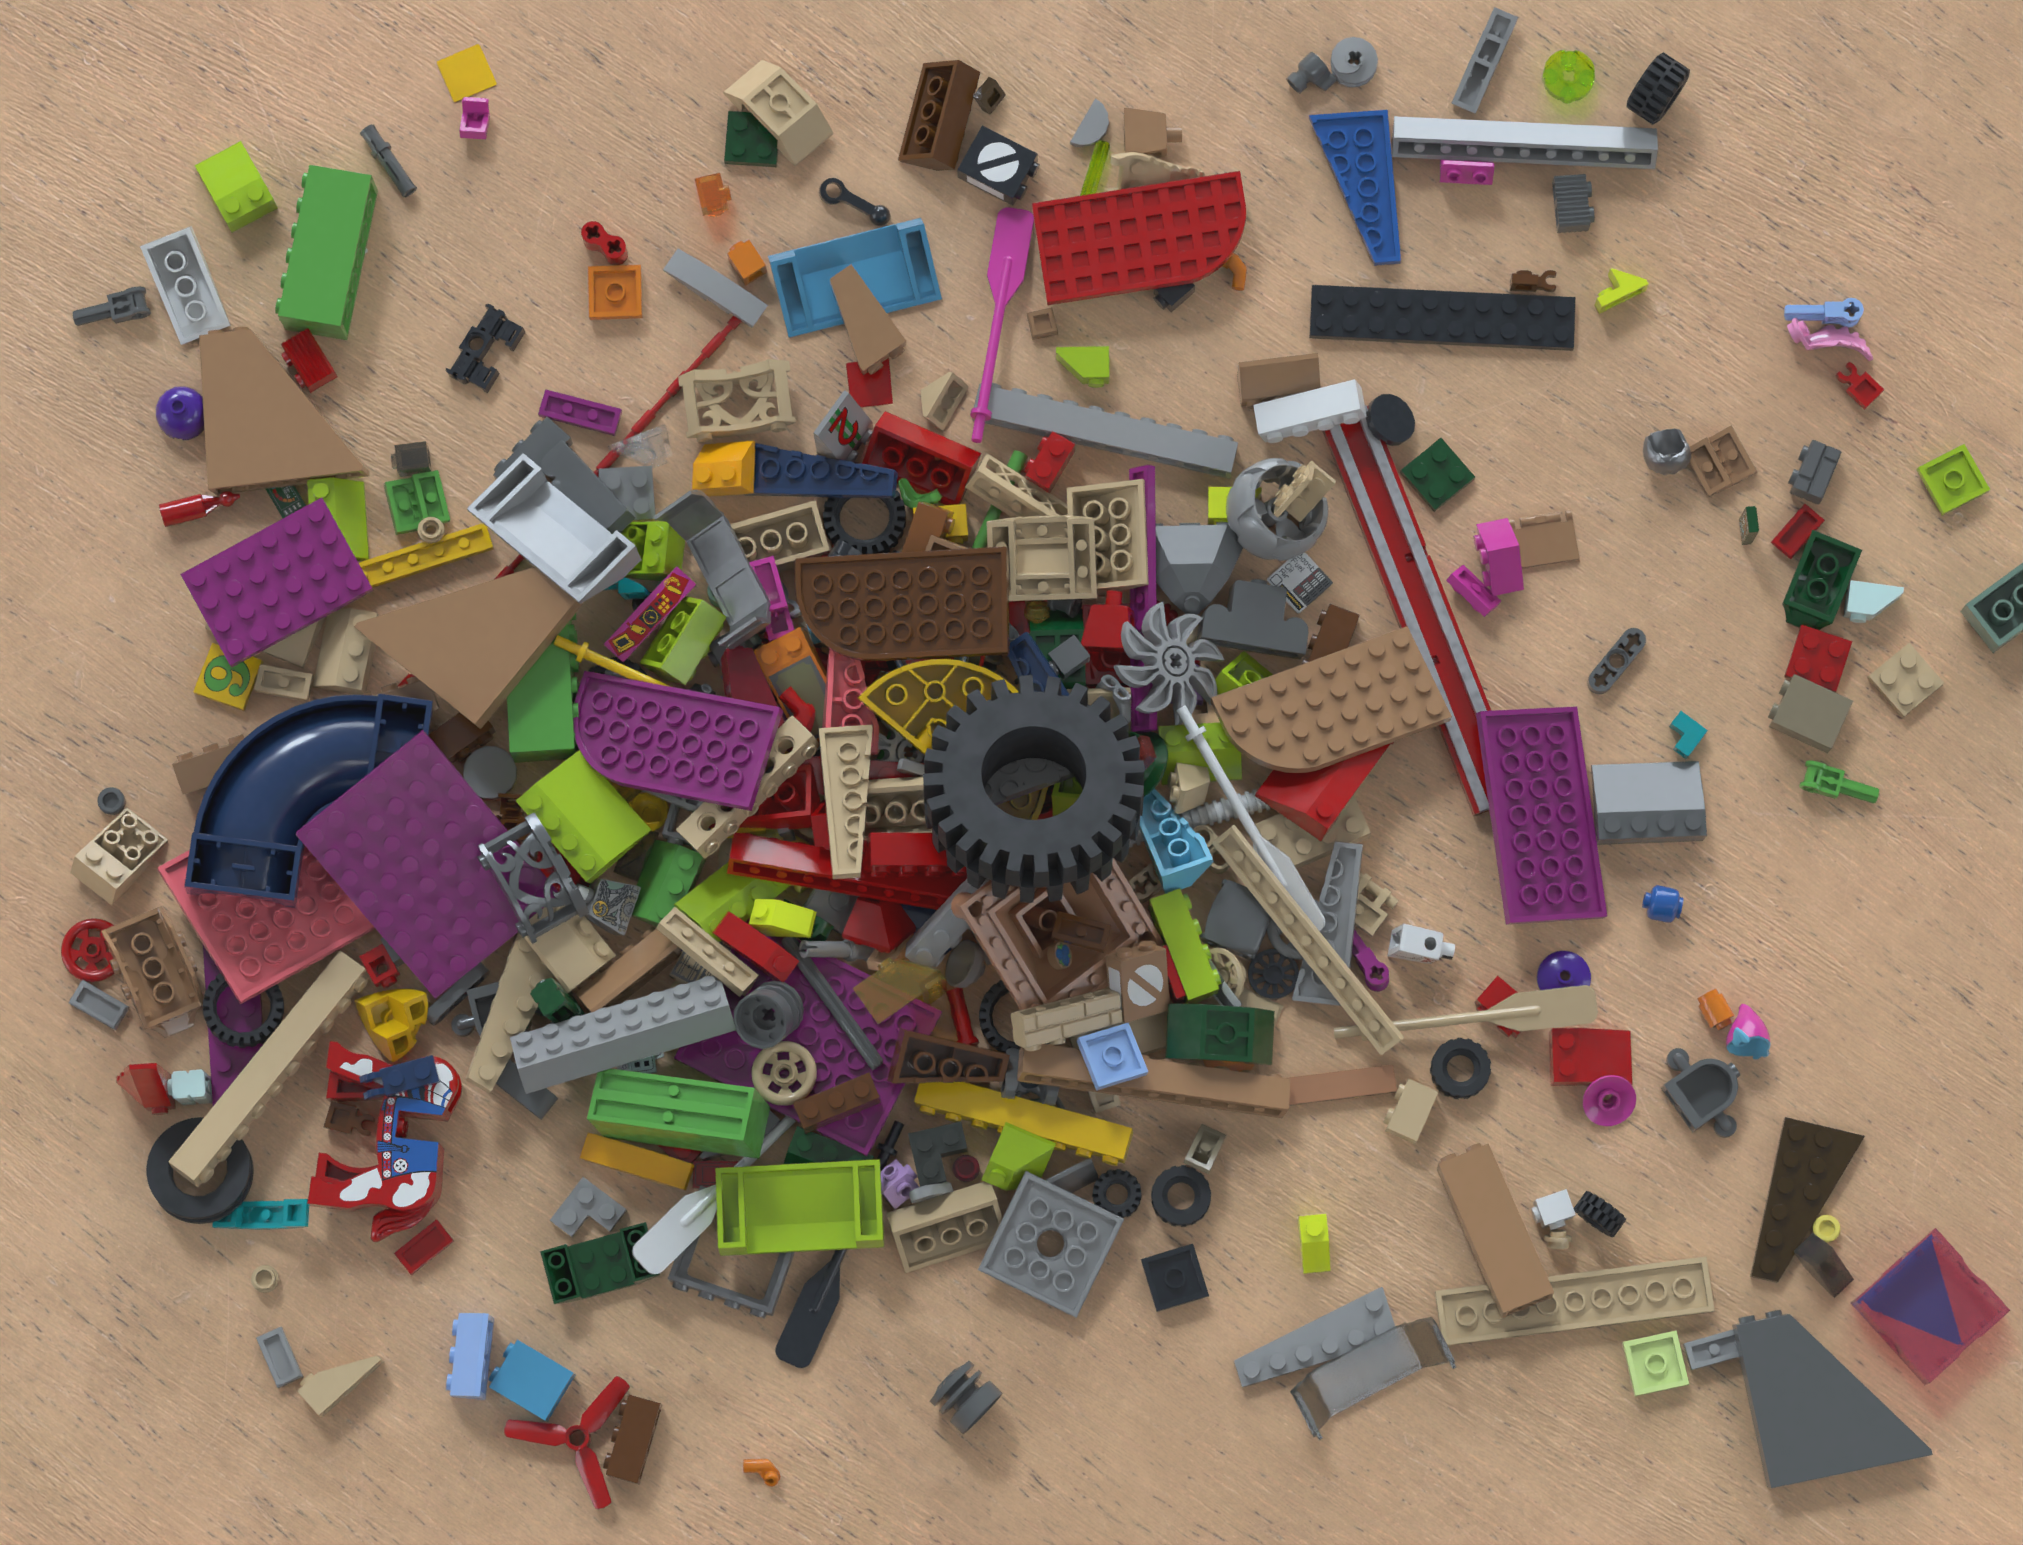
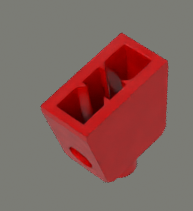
M1107 591L1105 605L1093 604L1091 606L1081 640L1082 646L1088 652L1126 653L1121 640L1123 624L1128 621L1135 629L1136 624L1134 611L1128 606H1122V592Z

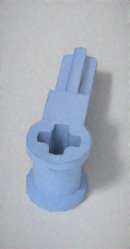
M1847 298L1843 302H1825L1824 305H1786L1784 308V318L1787 321H1792L1794 318H1797L1798 321H1822V324H1840L1843 327L1847 326L1850 328L1858 323L1864 308L1862 303L1856 298ZM1847 309H1850V312H1851L1852 314H1854V316H1853V317H1850V316H1849V312H1845V311H1846Z

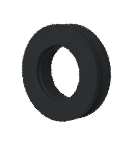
M204 1117L186 1119L165 1130L152 1146L146 1166L150 1190L161 1207L171 1216L194 1224L211 1223L230 1215L247 1197L254 1174L251 1154L241 1139L236 1140L231 1146V1153L226 1158V1176L223 1183L215 1191L203 1196H192L183 1193L176 1187L173 1180V1168L169 1160Z

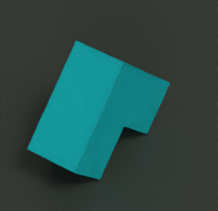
M1680 711L1669 726L1682 736L1673 750L1687 759L1708 730Z

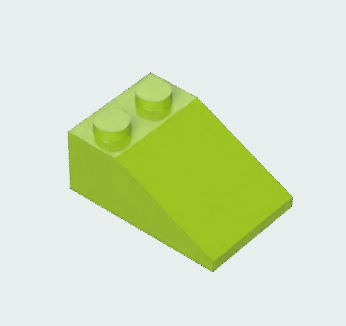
M241 141L195 165L231 233L278 209Z

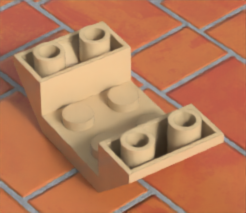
M761 60L723 93L741 112L747 108L778 140L777 149L794 166L833 135V131L817 103L781 67Z

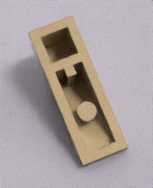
M373 1356L324 1370L315 1375L311 1373L300 1382L302 1387L298 1390V1393L319 1416L323 1417L384 1361L379 1356Z

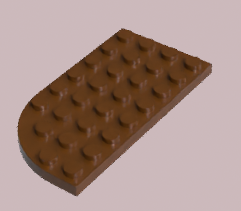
M1006 546L795 558L796 597L801 615L810 630L822 643L845 657L861 661H894L1009 654V558Z

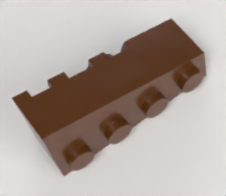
M900 1028L887 1081L890 1083L1004 1082L1010 1055Z

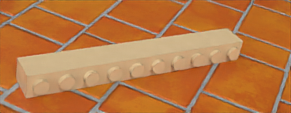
M342 951L337 953L169 1160L171 1167L197 1187L202 1182L206 1183L214 1174L213 1169L219 1161L223 1162L230 1155L231 1146L235 1141L241 1140L249 1130L248 1125L254 1118L258 1119L266 1109L265 1104L270 1098H275L283 1088L282 1083L288 1076L292 1077L300 1067L299 1062L303 1057L310 1055L317 1046L316 1041L322 1034L325 1035L331 1030L334 1025L333 1020L337 1015L344 1013L351 1004L350 999L354 994L361 992L365 988L369 976L363 966Z

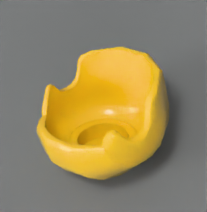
M638 793L631 802L629 801L628 804L650 827L651 831H655L665 824L669 812V806L666 801L647 793Z

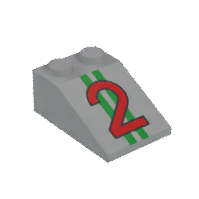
M845 390L814 431L816 451L819 455L854 463L859 453L857 450L861 444L866 445L871 439L873 422Z

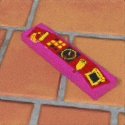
M676 566L604 645L618 659L624 662L696 584Z

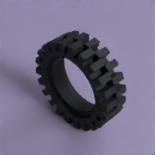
M896 490L895 498H879L889 510V522L879 536L869 540L855 539L848 535L841 526L840 513L842 507L851 498L828 497L824 504L823 520L826 534L832 541L833 546L837 540H841L853 546L863 555L881 554L883 552H890V548L892 546L895 547L898 544V539L902 538L903 530L906 526V512L904 502L898 490Z

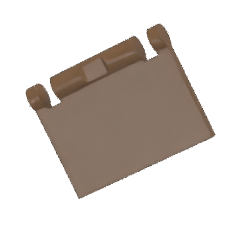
M1571 510L1565 511L1567 520L1565 522H1561L1560 512L1520 518L1521 529H1515L1514 519H1509L1519 543L1522 568L1580 559Z

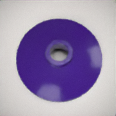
M1557 951L1548 955L1541 962L1537 971V984L1540 990L1582 985L1590 986L1591 973L1587 963L1578 954L1570 951ZM1561 972H1568L1570 979L1567 981L1560 978Z

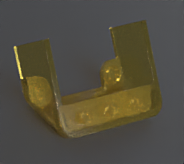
M890 957L877 966L879 969L877 972L853 988L877 1024H880L914 999H918L928 1005L932 1004L946 993L947 984L946 978L939 969L902 959L892 960Z

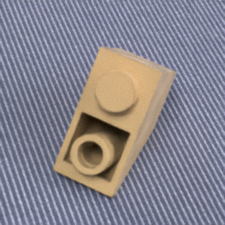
M1176 763L1174 772L1169 773L1167 783L1168 788H1171L1170 802H1173L1175 813L1181 814L1204 804L1210 784L1208 767Z

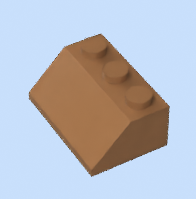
M1318 353L1239 362L1237 382L1241 407L1247 406L1248 409H1254L1253 405L1321 388Z

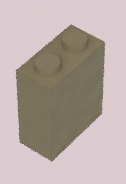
M1794 674L1790 681L1785 679L1779 691V694L1783 695L1780 704L1774 703L1768 715V718L1772 719L1769 727L1828 754L1834 745L1853 700Z

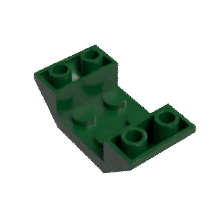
M1082 609L1074 618L1068 617L1065 612L1059 610L1029 611L1030 635L1048 662H1050L1048 660V653L1073 635L1081 643L1084 633ZM1085 665L1065 680L1060 674L1058 675L1066 689H1073L1075 683L1086 687Z
M1168 1004L1165 1058L1272 1065L1275 1011L1251 1007L1207 1004Z
M644 1222L622 1228L620 1232L571 1246L564 1244L540 1251L554 1305L595 1297L631 1287L659 1276L660 1273H648L634 1258L632 1253L635 1243L648 1232L647 1223Z

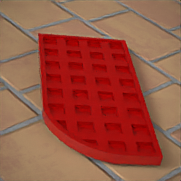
M1240 171L1032 203L1047 306L1190 284L1210 276L1233 255L1244 233L1246 203Z

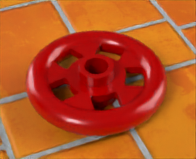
M91 918L76 923L68 930L62 941L61 957L65 968L71 975L86 982H99L115 974L110 964V960L113 957L111 952H107L105 939L101 932L114 926L112 923L103 919ZM89 929L101 930L100 937H89ZM76 937L83 940L79 950L72 948ZM92 945H96L97 952L94 954H89L88 948ZM80 957L89 963L85 969L80 968L75 963ZM105 958L109 965L102 970H98L95 963H99Z

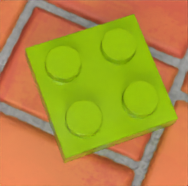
M1965 444L1917 468L1920 478L1942 516L1990 491L1988 484Z

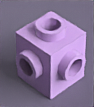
M897 1159L881 1171L882 1195L894 1209L910 1198L909 1193L911 1190L919 1188L914 1181L918 1177L908 1164L903 1167Z

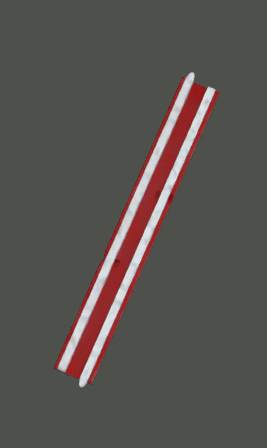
M1365 405V410L1367 412L1369 406ZM1361 418L1354 424L1341 423L1334 425L1332 429L1322 432L1399 628L1408 626L1452 716L1451 721L1438 725L1473 817L1490 810L1476 713L1491 711L1490 705L1432 558L1426 551V543L1387 444H1385L1386 442L1382 439L1378 440L1373 436L1368 428L1366 418Z

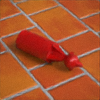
M230 491L222 492L219 497L197 494L159 504L165 527L207 517L218 506L230 507L241 497L240 494Z

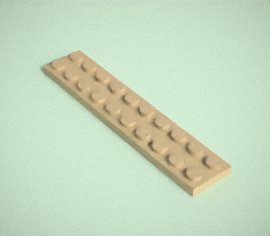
M1707 1257L1549 1276L1548 1280L1554 1291L1551 1299L1504 1318H1501L1487 1284L1435 1291L1442 1346L1715 1311Z

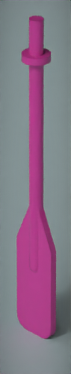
M1006 207L1001 209L997 215L987 271L995 308L978 404L976 408L971 409L970 416L975 419L971 441L974 443L982 442L985 421L991 420L992 412L988 410V403L1005 307L1024 281L1034 224L1033 214L1024 209Z

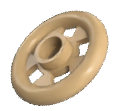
M780 1041L774 1047L763 1049L755 1058L752 1066V1081L755 1089L766 1101L776 1105H792L803 1100L812 1091L817 1078L816 1063L810 1052L803 1046L790 1041ZM789 1052L790 1059L778 1061L777 1053ZM803 1061L806 1071L798 1073L795 1063ZM765 1063L773 1064L771 1075L762 1074ZM781 1070H788L790 1072L789 1076L781 1078L779 1076ZM798 1080L802 1086L792 1093L788 1086H791ZM771 1082L782 1087L778 1094L768 1088Z

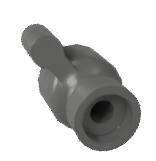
M1310 52L1299 62L1297 72H1292L1286 78L1289 85L1299 94L1307 88L1308 82H1312L1323 91H1326L1337 81L1335 76L1328 70L1326 64L1313 52Z

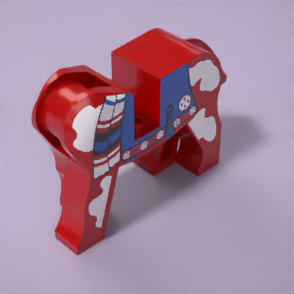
M330 1041L326 1068L330 1071L326 1099L329 1102L383 1100L376 1136L378 1165L365 1168L350 1167L336 1161L327 1153L319 1152L315 1177L311 1176L307 1204L312 1207L348 1211L375 1206L389 1208L381 1210L373 1216L370 1239L372 1242L377 1243L392 1234L410 1229L418 1224L438 1202L442 1192L445 1149L439 1142L402 1138L407 1137L409 1122L405 1121V1117L448 1122L461 1098L462 1082L459 1074L450 1063L442 1058L434 1057L440 1083L389 1097L385 1095L365 1100L363 1093L371 1089L384 1088L382 1079L367 1084L360 1083L359 1077L372 1072L380 1071L379 1069L393 1065L369 1055L353 1053L342 1047L338 1042Z

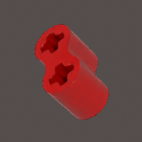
M596 221L587 222L582 227L581 235L587 249L602 253L606 261L611 265H621L627 260L628 250L625 241L621 237L608 234L604 227ZM598 233V235H599L598 238L593 237V238H591V240H590V237H589L590 234L596 235V234ZM618 247L620 248L619 253L615 251L611 254L610 249L616 250Z

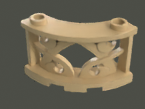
M767 359L759 363L741 366V372L733 371V373L727 374L726 369H694L678 376L679 387H683L688 425L687 438H697V442H709L713 438L755 434L769 430L772 432L787 430L788 425L796 423L795 417H792L787 372L790 371L789 361ZM775 379L776 392H771L773 380ZM753 381H757L758 386L756 387V390L762 391L755 392L750 390V383H752ZM740 384L744 393L749 397L758 399L753 408L741 419L727 413L718 405L730 397L733 385ZM695 387H697L703 401L698 403L696 401ZM715 387H723L724 393L713 399L712 396H718V393L714 391ZM777 398L778 416H767V412L770 409L776 410L772 403L767 402L768 399ZM709 407L710 410L706 411L702 418L703 420L711 418L713 423L710 426H700L698 409ZM758 416H760V421L753 422ZM722 420L729 424V426H721Z

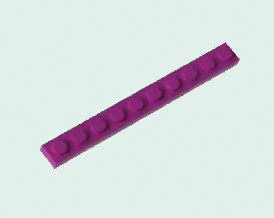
M1152 465L1129 469V480L1144 479L1149 585L1130 589V608L1135 613L1136 630L1143 637L1142 623L1148 610L1156 605L1155 466ZM1130 658V666L1144 667L1143 661ZM1152 682L1140 688L1131 687V732L1144 733L1157 730V712L1146 714L1135 710L1148 695L1153 686Z

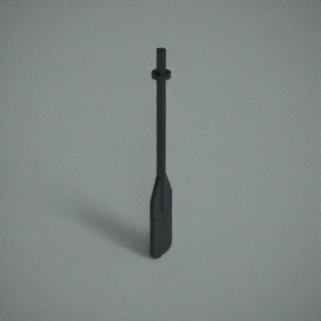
M896 1120L884 1144L878 1143L876 1147L881 1150L877 1160L880 1159L881 1171L885 1168L890 1155L896 1157L898 1153L894 1147L904 1124ZM847 1249L835 1250L831 1260L804 1284L775 1348V1353L780 1360L797 1368H805L811 1363L840 1300V1265Z

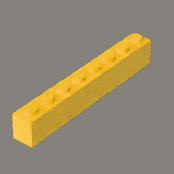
M965 1082L919 1083L914 1100L916 1107L919 1108V1112L926 1115L934 1116L935 1112L944 1114L945 1119L949 1121L961 1122V1119L972 1122L971 1126L978 1129L987 1130V1126L998 1129V1134H1001L1007 1122L1056 1143L1055 1150L1065 1151L1066 1148L1076 1150L1075 1154L1089 1159H1091L1092 1155L1102 1158V1162L1117 1166L1118 1162L1125 1164L1134 1133L1131 1127L1015 1096V1100L1002 1098L1001 1092Z

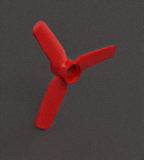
M614 1377L582 1414L580 1425H573L565 1429L559 1424L509 1419L504 1428V1435L508 1438L550 1446H559L566 1443L569 1448L576 1451L575 1463L596 1509L605 1508L611 1504V1498L596 1453L589 1448L591 1433L601 1429L630 1389V1385L621 1377ZM576 1431H582L585 1434V1441L579 1446H574L571 1443V1435Z

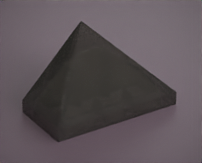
M650 831L618 860L613 872L638 882L654 843L659 836V832Z

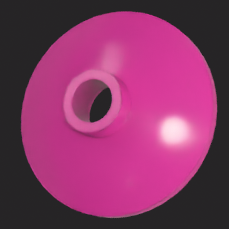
M1615 1075L1604 1076L1595 1080L1589 1085L1583 1096L1585 1114L1593 1123L1600 1126H1614L1622 1123L1632 1114L1636 1105V1093L1633 1086L1626 1079ZM1611 1094L1609 1099H1603L1606 1095Z

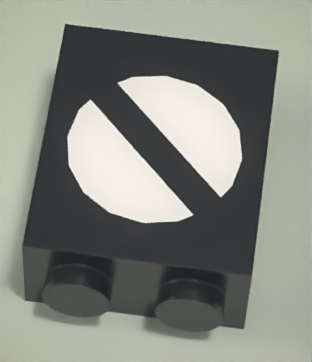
M982 125L957 169L958 178L1013 206L1017 199L1021 200L1025 195L1028 187L1025 184L1028 178H1034L1040 164L1037 163L1038 153Z

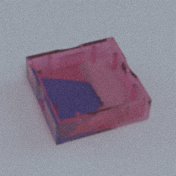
M1936 1228L1928 1232L1850 1302L1924 1385L1931 1383L1970 1344L1983 1336L2011 1311L1994 1291L1968 1268L1962 1256Z

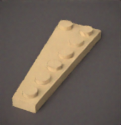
M872 725L819 728L833 879L860 878Z
M519 932L514 937L507 958V964L501 975L498 990L492 1001L489 1016L484 1024L480 1042L476 1047L465 1079L487 1093L493 1090L513 1053L510 1037L525 1031L538 1007V1004L530 995L531 990L541 980L554 978L552 972L526 939L521 937Z

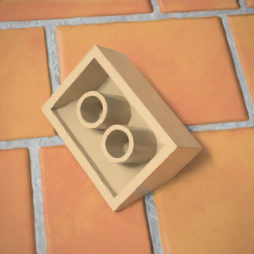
M344 608L327 616L312 685L314 688L360 695L367 691L376 645L354 626L357 622L379 616L378 613Z
M564 906L553 907V911L555 912ZM543 908L540 919H537V914L529 919L530 924L532 925L548 916L547 908ZM578 915L537 937V942L533 944L527 936L524 937L567 993L616 956L585 916L581 918Z

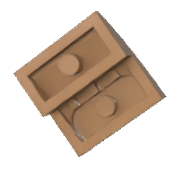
M1732 425L1690 446V464L1709 497L1758 472Z

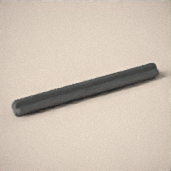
M784 937L781 940L782 945L788 953L799 960L797 966L872 1070L880 1067L883 1064L882 1057L811 958L801 957L799 952L806 951L799 950V941L796 937Z

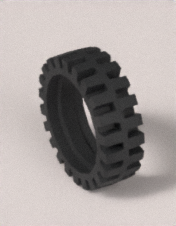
M219 973L208 985L203 1000V1015L211 1033L218 1040L232 1047L239 1046V1048H245L247 1046L255 1047L259 1043L263 1044L273 1034L283 1019L284 1000L278 984L266 990L270 999V1012L267 1020L259 1028L251 1032H237L227 1028L220 1021L217 1014L219 996L229 986L223 975Z
M999 980L998 983L990 987L983 997L979 1010V1022L982 1033L988 1043L997 1051L1006 1053L1009 1048L1020 1049L1021 1046L1001 1036L993 1024L992 1014L994 1006L1002 996L1009 993L1003 981Z

